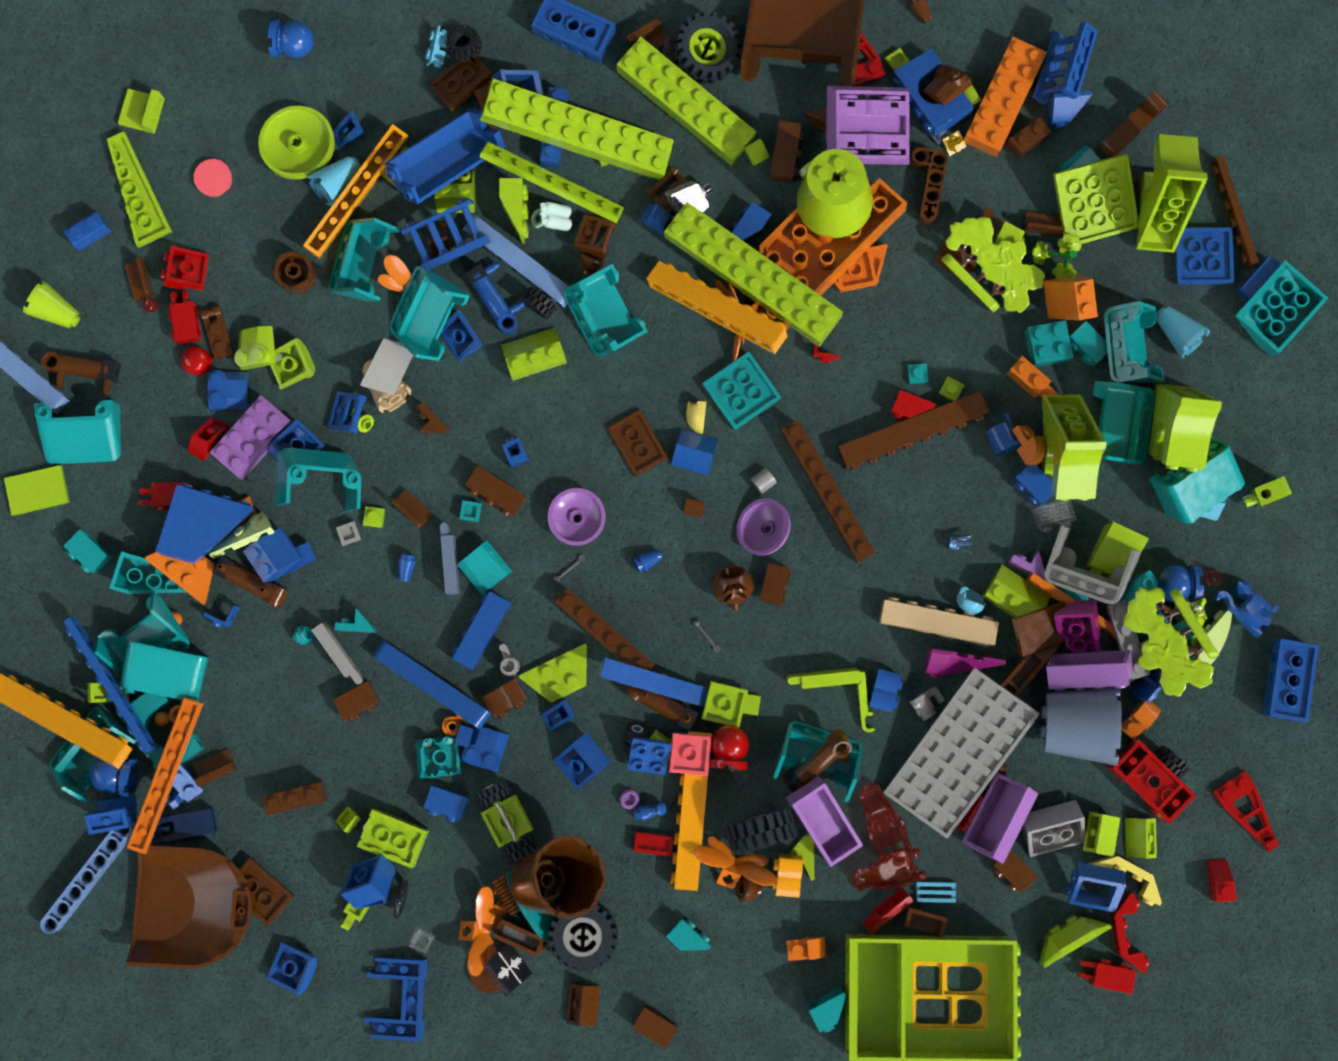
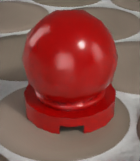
M725 725L715 731L711 739V751L715 757L709 760V767L725 768L726 764L731 765V769L747 770L748 762H743L742 758L748 752L749 742L743 729L734 725Z

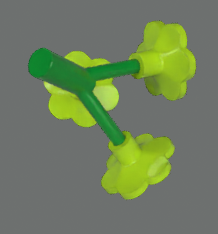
M1070 233L1064 234L1063 238L1058 240L1060 253L1047 250L1046 243L1037 242L1032 250L1033 262L1043 265L1050 256L1063 257L1065 263H1058L1056 268L1052 270V275L1055 278L1076 275L1077 273L1073 269V265L1069 264V259L1075 258L1077 256L1076 251H1079L1082 247L1079 242V236L1071 235Z

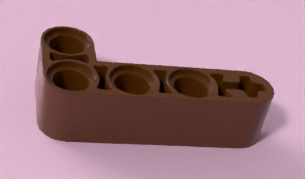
M1156 90L1153 91L1141 106L1112 132L1099 147L1109 157L1117 156L1131 140L1138 136L1166 108L1169 102Z
M918 147L913 151L910 163L914 168L927 170L918 220L922 225L929 226L935 221L938 214L948 159L943 151ZM920 155L924 160L918 161L915 156ZM933 159H940L942 164H935ZM930 177H937L939 182H932L930 180ZM927 195H933L935 197V200H928ZM928 208H931L929 212L930 218L928 219L925 214Z

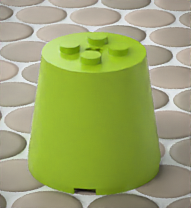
M830 149L817 155L809 165L797 194V209L801 220L811 231L820 236L842 238L857 232L869 219L873 207V193L862 161L855 154L843 149Z

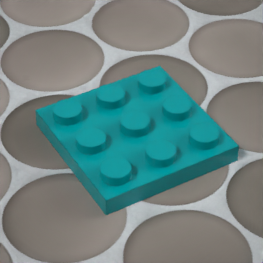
M747 352L702 383L734 431L782 398L750 352Z

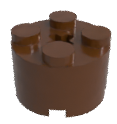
M291 251L282 254L277 259L273 273L276 281L284 290L291 294H301L313 286L316 280L315 268L305 255Z

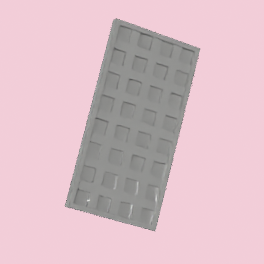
M974 667L883 793L948 839L1040 713Z

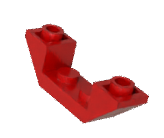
M1126 892L1120 900L1116 912H1111L1110 914L1116 954L1137 970L1147 973V967H1149L1147 955H1144V952L1140 950L1128 952L1130 942L1125 935L1127 923L1122 915L1138 913L1139 899L1135 896V893Z

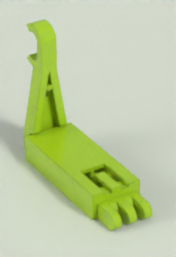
M855 667L790 674L786 677L790 685L800 684L802 689L857 684L861 727L865 732L875 731L873 727L867 728L865 724L866 716H872L874 713L868 711L866 676L863 669L858 670Z

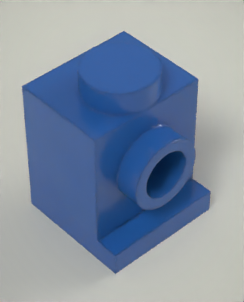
M511 437L504 441L505 444L502 445V448L511 468L529 461L520 438L515 439V437ZM518 449L519 453L517 455H513L512 450Z

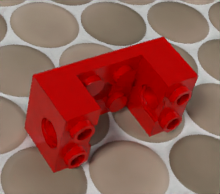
M1130 740L1118 753V764H1107L1105 767L1118 781L1127 783L1149 805L1147 809L1162 823L1170 824L1196 797L1140 740ZM1152 776L1158 779L1156 787L1149 785V779Z

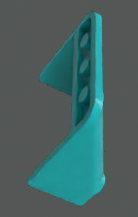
M417 266L413 270L392 316L390 331L414 357L439 361L445 346L438 338L454 304L458 306L466 305L470 295L465 290L425 267Z
M1095 381L1093 395L1103 399L1099 429L1106 440V450H1104L1101 459L1143 464L1147 457L1155 404L1154 391L1149 388L1123 383Z
M103 400L95 407V416L52 418V409L44 403L34 404L35 418L44 458L48 463L113 462L120 457L121 424L120 405L113 400Z
M155 592L146 600V606L150 614L126 632L119 635L114 629H106L96 635L94 654L120 676H122L129 641L180 652H186L189 649L190 641L163 599Z

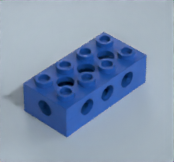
M544 0L531 25L534 35L598 64H601L616 33L615 23L565 0Z
M1286 639L1273 640L1262 716L1295 722H1309L1319 645ZM1292 658H1294V660H1295V665H1294V666H1293V664H1292V662H1291ZM1289 677L1292 678V684H1291V685H1290V683H1289ZM1287 696H1288L1289 699H1290L1289 704H1287V702H1286V697H1287Z

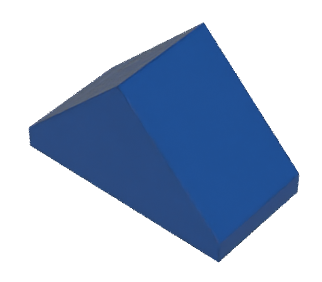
M353 111L349 112L333 130L335 141L339 148L366 136Z
M563 700L543 713L541 717L551 732L575 718L576 715L568 701Z

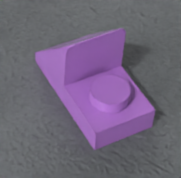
M1039 551L1034 552L1030 562H1027L1028 559L1021 554H1017V556L1012 555L1007 563L1027 574L1034 573L1045 580V570Z

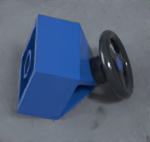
M380 854L352 865L340 895L355 909L385 903L395 906L393 916L395 919H398L406 902L409 881L404 880L399 891L392 889L396 868Z

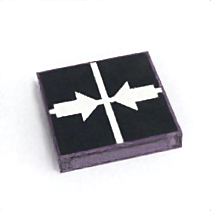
M506 944L482 964L505 997L533 975L515 948L509 944Z

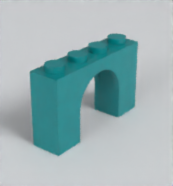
M145 693L133 701L131 705L149 732V722L152 716L173 700L169 697ZM120 717L121 722H122L125 726L128 725V724L126 723V721L124 720V718L122 719V718ZM195 732L192 733L181 762L182 764L205 749V746ZM156 744L158 749L150 753L143 752L148 759L151 758L155 771L165 748Z

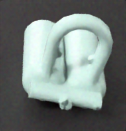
M553 202L540 203V208L536 209L532 214L531 223L535 228L544 226L546 228L569 231L572 226L571 219H569L571 207ZM537 214L541 215V221L538 224L536 223Z

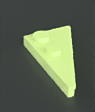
M261 511L259 514L253 515L246 524L236 528L234 533L220 542L208 554L213 559L224 555V550L230 547L236 550L250 542L257 541L260 535L265 532L269 535L273 534L274 530L267 516Z

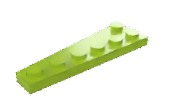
M123 131L108 138L107 142L121 186V193L126 204L125 207L129 215L135 244L140 248L172 233V230L127 134Z

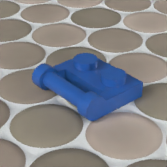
M337 391L327 428L357 434L359 430L357 426L363 403H366L367 397ZM354 401H356L355 407H354V411H353V414H352V418H351V422H350V426H349L348 423H349L350 415H351V412H352L353 404H354Z

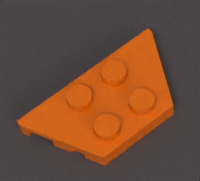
M887 244L869 247L833 283L838 291L841 293L876 286L887 251Z
M156 552L144 558L198 602L205 605L215 565L204 556L194 565L159 555Z

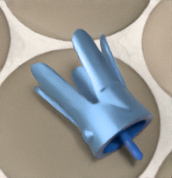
M973 534L962 536L950 535L949 541L943 542L949 543L948 550H959L971 554L969 550L961 546H971L973 543L966 540L971 539L970 536Z

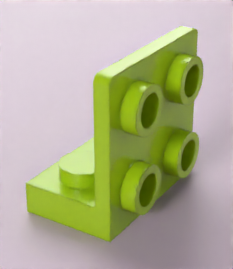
M128 89L118 124L155 134L165 98L159 91L152 89L150 94Z

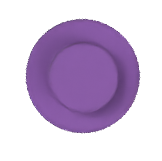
M626 790L620 796V803L626 809H633L639 803V796L634 790Z

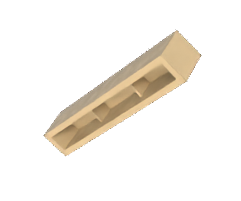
M888 597V600H883L879 618L880 624L990 646L995 645L999 622H995L992 617L983 616L980 619L975 618V614L964 612L963 615L956 614V610L945 608V611L937 610V606L933 605L920 607L917 602L907 601V604L900 603V599Z

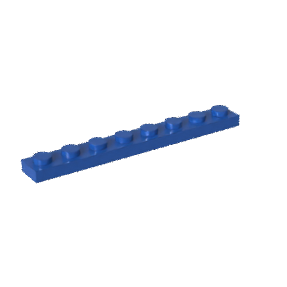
M69 617L63 621L66 625L65 630L67 634L76 641L75 646L77 650L86 657L85 662L87 666L96 673L97 676L95 678L97 682L106 689L107 698L116 705L117 714L122 719L124 718L128 724L126 725L127 730L130 734L135 735L138 740L137 745L139 749L143 752L145 751V753L158 749L105 662L94 654V645L78 619Z

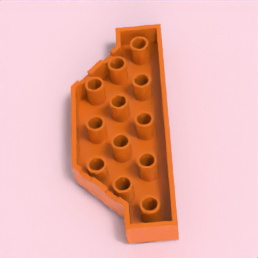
M879 178L871 186L873 193L871 215L864 226L857 232L842 238L820 236L803 223L796 208L759 245V252L821 296L906 211L907 202ZM755 302L751 306L753 311L766 314L774 322H781L785 326L786 331L790 328L789 325Z

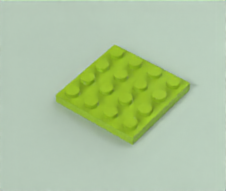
M1128 154L1117 155L1053 173L1062 227H1065L1063 236L1066 233L1077 235L1080 238L1079 242L1083 244L1139 228Z

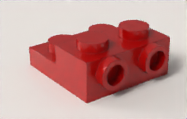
M170 246L169 252H165L163 263H166V269L162 268L160 280H164L163 286L181 290L183 287L203 291L209 254Z

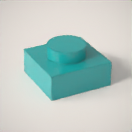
M927 363L907 366L909 385L929 382Z
M462 500L459 519L479 523L482 503Z

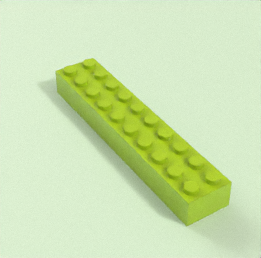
M493 79L489 86L480 118L482 122L657 180L665 176L674 142L673 139Z
M688 202L684 204L664 231L667 240L818 347L821 346L842 318V310Z

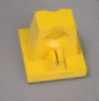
M959 130L942 139L949 156L966 147Z

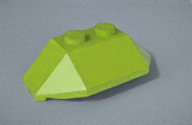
M1080 915L1068 917L1065 920V924L1051 927L1048 930L1050 933L1045 935L1039 960L1040 965L1044 968L1108 931L1112 928L1111 925Z

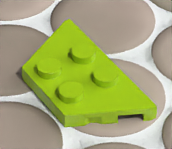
M586 643L519 675V678L551 703L585 687L587 679Z

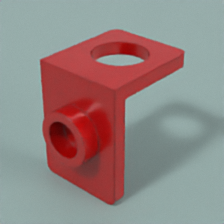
M814 344L813 358L819 359L822 363H831V360H839L840 355L817 352L818 346Z

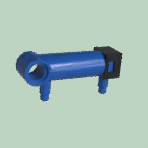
M498 262L486 268L479 264L465 273L466 278L484 303L501 332L506 335L514 334L517 331L518 323L513 314L521 310L525 304L521 301L509 308L488 275L500 267ZM507 320L513 322V325L509 328L503 326Z

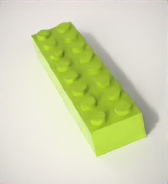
M642 37L636 41L617 63V73L731 166L743 153L745 147L755 139L756 131Z

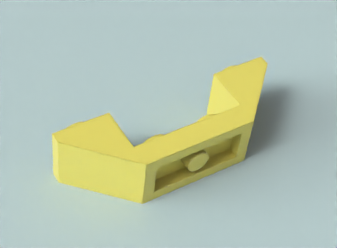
M1116 855L1088 863L1107 868H1113L1115 864V869L1132 873L1131 878L1141 883L1145 880L1138 895L1143 897L1142 901L1150 906H1153V904L1161 905L1162 901L1152 874Z

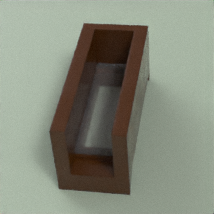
M500 916L492 933L494 938L537 957L538 952L542 953L546 945L545 939H541L534 931L514 923L503 916Z

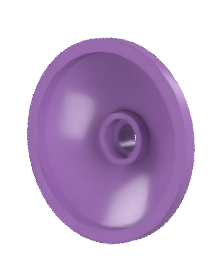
M572 488L561 492L554 498L548 510V523L552 533L557 539L568 545L581 546L592 542L600 535L605 525L606 515L601 500L594 493L586 489ZM580 515L581 520L578 522L574 521V516Z
M768 498L750 503L742 511L737 523V537L742 547L755 555H768L777 551L785 543L790 532V517L786 508L779 502Z

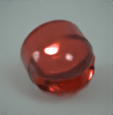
M145 297L143 308L146 312L152 313L158 309L160 303Z
M1211 569L1205 573L1204 579L1208 584L1216 585L1220 582L1221 575L1218 571ZM1209 573H1211L1216 578L1215 581H1213L1211 577L1208 576Z

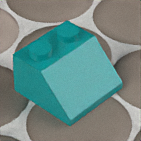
M841 987L806 1005L819 1032L824 1031V1033L833 1030L835 1028L834 1025L839 1021L846 997Z

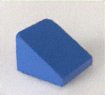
M460 725L454 743L468 747L473 728Z

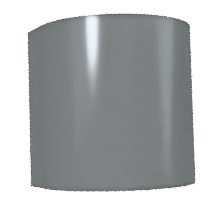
M764 468L750 479L761 495L777 483L767 468Z

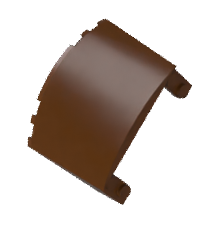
M751 0L741 58L742 81L756 80L759 75L761 57L841 63L840 85L855 86L865 0Z

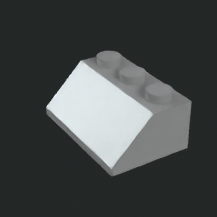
M1076 800L1029 812L1021 828L1029 857L1078 845L1085 841L1084 815Z

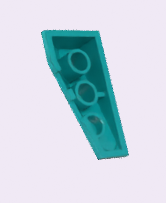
M120 551L109 589L126 594H153L154 592L187 593L144 558Z

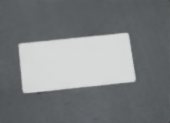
M383 338L360 385L394 395L413 355L402 343Z

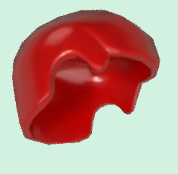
M190 347L181 356L182 369L191 375H204L210 371L213 364L212 356L207 350L200 347Z

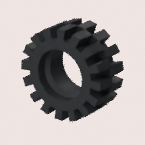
M460 25V29L455 27L456 31H450L451 36L447 35L446 45L451 56L459 62L461 60V62H465V59L471 61V57L475 59V54H480L479 49L482 50V41L473 27L466 25L465 28L464 25ZM470 40L466 46L458 47L461 42Z
M530 286L521 297L527 306L545 320H548L557 309L556 305L533 286Z
M1164 745L1154 753L1179 779L1189 770L1185 762Z

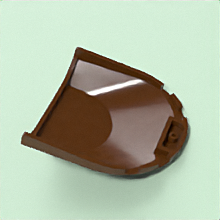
M150 845L147 854L138 852V877L133 931L125 966L195 969L209 966L230 954L246 934L252 915L250 888L240 869L224 855L205 848Z

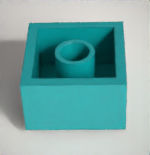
M1066 320L1028 327L1024 331L1030 362L1035 367L1069 362L1073 358Z

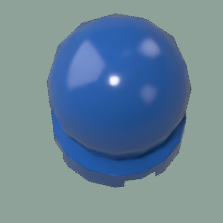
M272 19L270 21L268 38H272V47L268 48L271 57L280 58L282 53H284L287 57L296 59L305 57L311 52L314 46V34L304 22L295 20L282 24L280 19Z
M1171 565L1159 571L1156 577L1157 588L1165 592V601L1174 603L1170 592L1176 588L1180 590L1185 600L1188 598L1189 602H1196L1202 599L1204 593V585H1200V576H1203L1202 568L1200 565H1189L1188 569L1183 566Z
M129 757L117 769L98 758L89 769L91 785L102 793L118 791L120 796L131 797L129 792L131 789L135 790L139 771L135 770V764H139L138 759Z

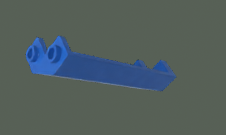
M470 108L384 163L387 177L408 201L416 204L421 203L484 162L485 160L479 156L487 141L502 149L505 148L500 131L490 128L487 123L480 121L482 110Z

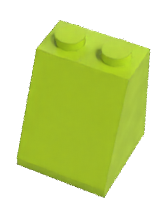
M1115 522L1104 525L1086 567L1090 568L1092 573L1103 574L1111 578L1112 572L1116 568L1126 567L1132 550L1142 552L1149 538Z

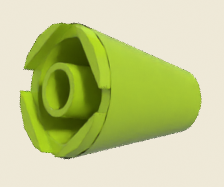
M42 280V285L38 283L26 301L29 302L28 307H23V312L26 315L69 329L72 326L76 327L80 321V317H78L79 312L47 282Z

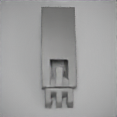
M321 623L311 631L343 676L346 678L351 677L356 684L365 683V678L328 626Z

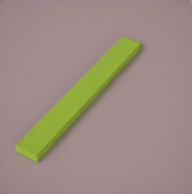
M488 141L479 156L612 222H618L624 207Z

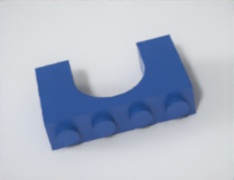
M931 48L896 69L892 82L896 88H909V103L913 107L915 116L921 118L925 130L935 137L972 115L974 106L964 92L946 106L929 103L920 96L918 87L925 80L934 76L937 68L942 66L941 60Z

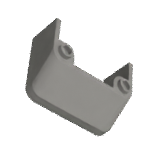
M1061 526L1045 570L1046 581L1107 604L1117 603L1131 582L1141 552L1132 550L1126 567L1116 568L1112 572L1111 578H1107L1074 566L1077 559L1076 553L1072 549L1065 547L1071 528Z

